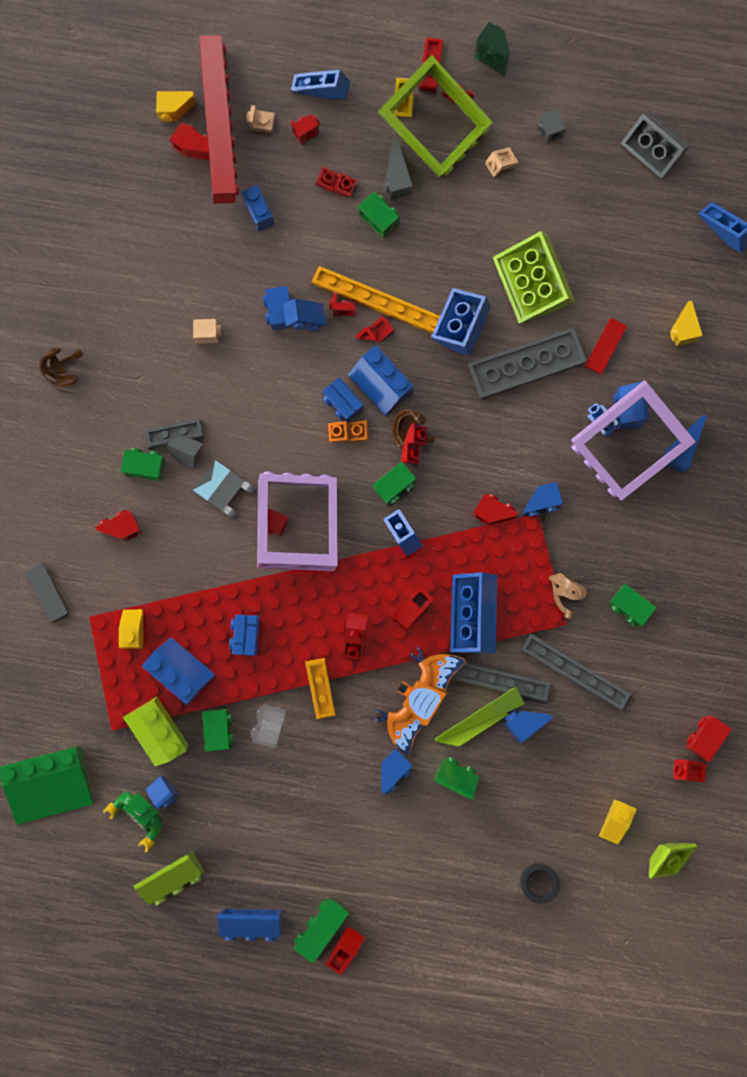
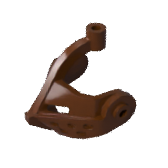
M60 347L51 348L40 360L39 365L42 376L51 384L59 387L75 384L79 380L76 374L69 375L64 370L62 363L73 358L79 359L83 352L78 349L73 354L58 360L56 355L61 352ZM50 370L55 371V372L58 373L59 375L57 376V375L53 374L52 372H50Z
M403 409L396 414L392 425V438L397 447L403 450L404 441L411 424H418V422L424 424L427 421L424 415L409 409ZM403 420L406 421L405 429H402ZM427 432L426 442L433 443L435 437Z

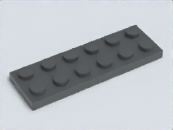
M570 328L468 363L467 366L479 398L482 400L586 364L587 361L574 328Z

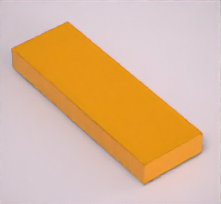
M325 658L305 661L316 719L336 716Z

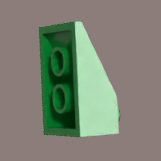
M448 757L447 760L443 758L433 780L472 800L479 780V776L476 775L477 771L467 765L465 769L458 766L459 761Z

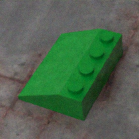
M81 746L0 766L2 788L16 825L94 804Z

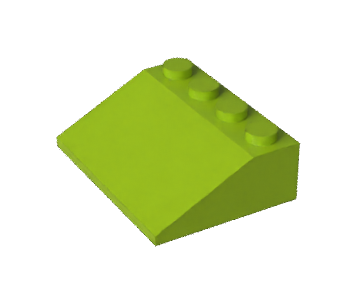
M540 231L493 257L519 324L558 311L576 302L549 235Z

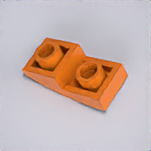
M367 421L328 423L330 443L369 440Z

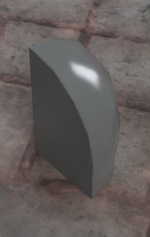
M177 438L167 444L168 451L177 461L191 468L195 467L198 462L195 457L198 452L202 451V443L189 438Z

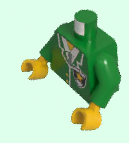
M123 792L113 803H110L104 809L103 813L106 811L110 812L111 816L109 819H112L121 809L147 833V837L139 842V847L144 844L146 847L145 852H147L155 845L154 840L163 827L161 816L139 793L133 795L130 792Z

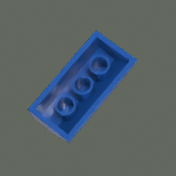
M483 572L453 575L450 652L475 654L496 652L497 575Z

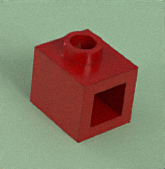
M268 508L267 534L271 536L273 533L281 537L289 519L287 516Z

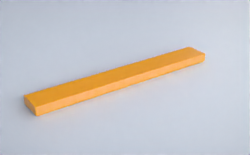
M321 266L318 267L312 280V285L332 293L337 292V295L431 334H433L440 318L435 313Z

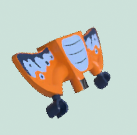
M416 646L420 652L418 655H413L410 651L412 659L419 662L418 665L422 671L420 680H417L413 687L404 681L399 686L397 691L406 696L402 704L404 707L400 711L385 714L381 709H375V712L382 715L380 718H373L377 722H382L384 719L388 720L389 735L394 745L404 756H409L416 734L425 725H428L446 695L450 678L465 664L464 658L450 654H438L424 659L420 647Z

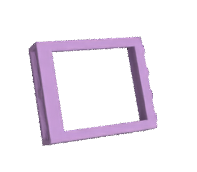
M645 380L571 439L574 444L571 446L577 455L582 454L586 458L584 463L590 470L594 468L598 473L595 475L602 484L606 482L610 487L607 489L614 498L618 496L621 501L695 443V440ZM644 397L681 443L621 489L584 444L640 398Z
M274 472L260 473L258 479L257 568L334 571L337 567V478L330 475L317 477L312 474H302L299 476L293 473H283L282 475L275 474ZM268 484L329 487V554L267 552Z

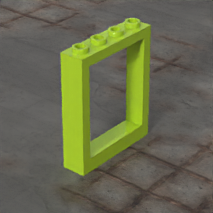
M432 55L378 111L438 177L443 174L448 175L454 167L452 165L455 161L459 163L466 156L464 152L467 149L471 150L478 143L476 139L479 136L483 137L490 130L488 126L492 123L487 115ZM429 74L476 125L474 130L441 165L392 113Z

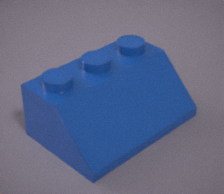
M452 288L431 338L453 352L470 356L491 309L487 297Z
M376 345L361 357L348 374L353 382L385 416L413 393L414 386Z
M173 638L168 639L156 649L142 665L145 670L186 705H191L215 676L212 671Z
M222 909L218 914L219 937H225V940L229 941L237 940V937H245L246 941H256L257 937L265 938V941H277V938H280L282 935V910Z

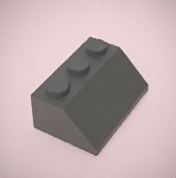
M651 111L641 115L621 142L627 150L661 179L678 163L691 146Z

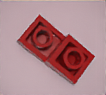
M323 166L315 185L350 198L358 180L342 172L338 174Z
M411 424L403 445L402 463L419 465L420 446H426L427 427Z

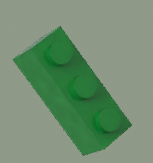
M331 896L328 900L325 898L318 906L319 913L316 917L314 915L310 917L306 923L308 928L304 934L300 931L293 941L296 943L294 950L312 964L316 961L350 911Z

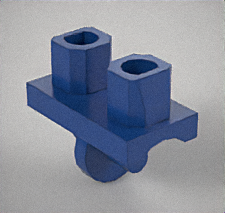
M595 403L588 409L590 414L587 417L593 422L606 412L607 409L602 404L599 406ZM614 419L600 432L607 438L610 433H613L621 425Z

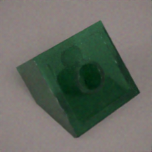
M488 22L477 38L474 58L505 76L510 57L505 31L499 25Z

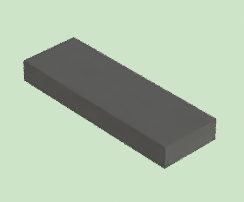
M200 418L145 429L149 449L167 446L170 441L177 438L193 440L204 438Z
M41 563L26 571L50 622L53 623L68 615L69 612L45 564Z

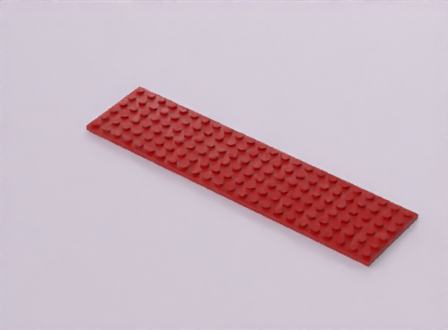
M528 515L420 540L423 547L409 556H406L398 545L337 559V567L334 571L289 570L90 616L89 620L111 731L129 727L123 717L155 697L159 698L170 717L310 685L305 661L325 658L328 678L333 680L415 661L412 659L410 651L413 655H418L420 652L416 646L421 648L423 658L449 653L451 646L453 575L483 572L497 575L496 641L567 625L564 612L558 608L555 602L552 581L549 580V577L554 575L539 515L531 517ZM421 586L434 598V602L406 629L393 615L413 592ZM143 609V649L119 648V626L123 610ZM348 613L368 615L362 660L343 658ZM235 615L260 617L257 656L233 655L232 650H229L230 639L234 638V631H231V620L235 619ZM170 638H173L215 674L214 678L191 705H186L142 667L153 652Z

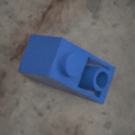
M557 482L538 486L522 512L523 516L529 515L531 517L540 515V512L547 511V513L558 511V508L563 503Z
M396 749L381 762L382 792L384 794L387 791L392 793L398 786L396 782L401 777L405 779L412 772L410 769L412 765Z
M160 776L145 789L157 809L170 807L177 800L175 796L179 794L165 776Z

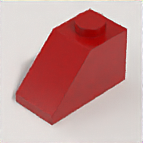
M347 927L324 965L342 975L357 954L365 937L356 930Z

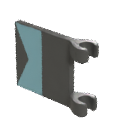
M215 460L193 491L231 519H235L238 514L228 506L241 488L250 495H253L256 489Z

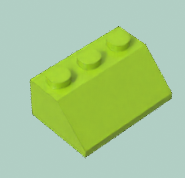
M158 697L123 717L154 766L170 762L187 751L188 743Z
M191 852L134 885V888L148 905L152 903L158 905L166 900L165 896L172 892L175 895L184 890L183 885L190 882L192 885L201 880L200 875L204 873V870L195 853Z

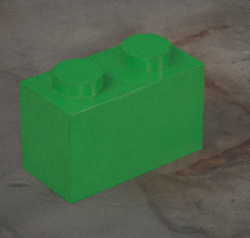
M375 192L358 205V214L383 239L399 225V213L393 207L390 208L386 204L385 199L381 195L378 196Z
M131 448V450L124 451L120 472L124 476L161 481L165 458L156 451L143 453L141 449Z
M401 461L374 483L372 489L386 506L390 503L394 505L401 499L400 495L402 493H408L415 487L416 478Z
M627 584L622 585L608 603L614 613L625 616L627 618L626 621L633 627L643 626L657 608Z
M227 709L202 712L205 751L231 749V745H234V735L230 733L229 726L233 723L232 714L228 713Z

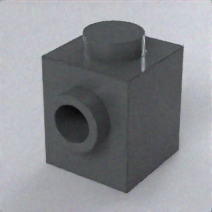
M558 110L543 113L537 124L538 132L540 135H543L546 144L563 138L566 130Z

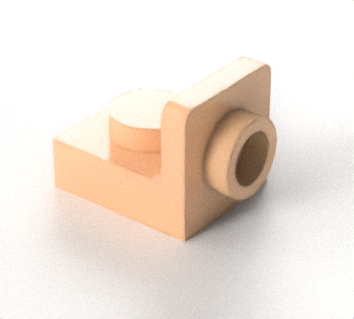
M251 105V111L247 112L246 121L250 125V130L272 133L275 115L272 112L257 111L256 107Z
M509 147L493 151L485 164L492 176L495 177L501 170L515 167L518 161Z

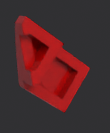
M382 316L370 327L366 326L355 337L359 340L382 342L394 333L395 330L386 318Z

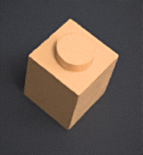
M216 319L193 320V338L196 344L218 343V337H221L222 331L221 325H218Z

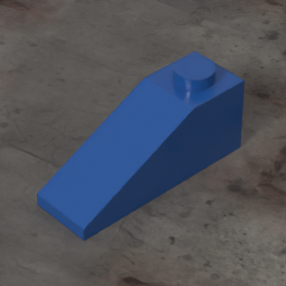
M341 70L294 74L291 91L293 93L327 99L347 98L351 81Z
M713 202L699 213V216L728 246L740 253L747 248V223Z
M702 415L687 430L695 440V443L667 464V467L684 473L689 469L706 419L705 415ZM677 439L669 448L665 449L663 456L681 442Z

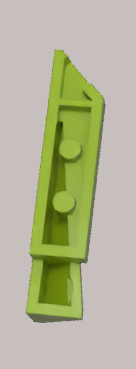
M514 687L434 740L440 743L461 746L507 716V712L524 705L525 703L518 689Z

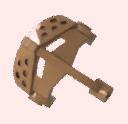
M562 573L549 577V580L552 581L555 602L558 608L566 613L564 617L572 620L574 612L564 607L560 596L572 600H583L587 595V591L583 586Z

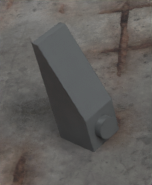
M397 136L393 139L386 182L384 183L386 194L389 193L391 200L412 194V183Z

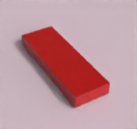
M426 37L422 65L431 55L439 64L441 63L444 39ZM429 74L419 84V90L437 92L438 83Z
M610 318L584 367L601 375L627 325Z

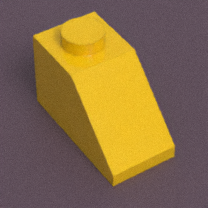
M157 91L156 112L159 121H178L196 104L193 91Z
M688 301L670 331L671 339L675 341L676 347L697 342L703 336L692 301Z
M143 609L123 610L119 626V648L143 649Z
M613 800L599 837L618 845L629 829L637 809L618 800Z

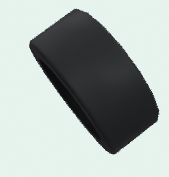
M542 863L532 864L522 872L520 879L521 889L524 895L531 901L538 904L547 903L557 895L560 887L559 878L556 872L549 866ZM537 871L547 873L551 879V888L544 895L533 894L528 887L529 877Z

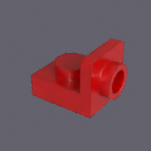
M333 292V298H329V310H333V316L355 317V303L347 300L341 301V303L337 302V292Z
M675 759L673 768L674 779L705 783V762Z

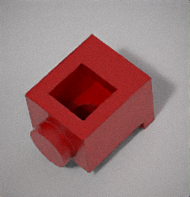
M309 114L308 116L301 117L296 123L294 120L290 122L291 130L301 145L319 135L320 123L316 116Z

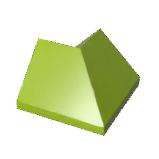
M695 843L659 844L650 857L649 877L653 879L677 875L693 854L697 845Z

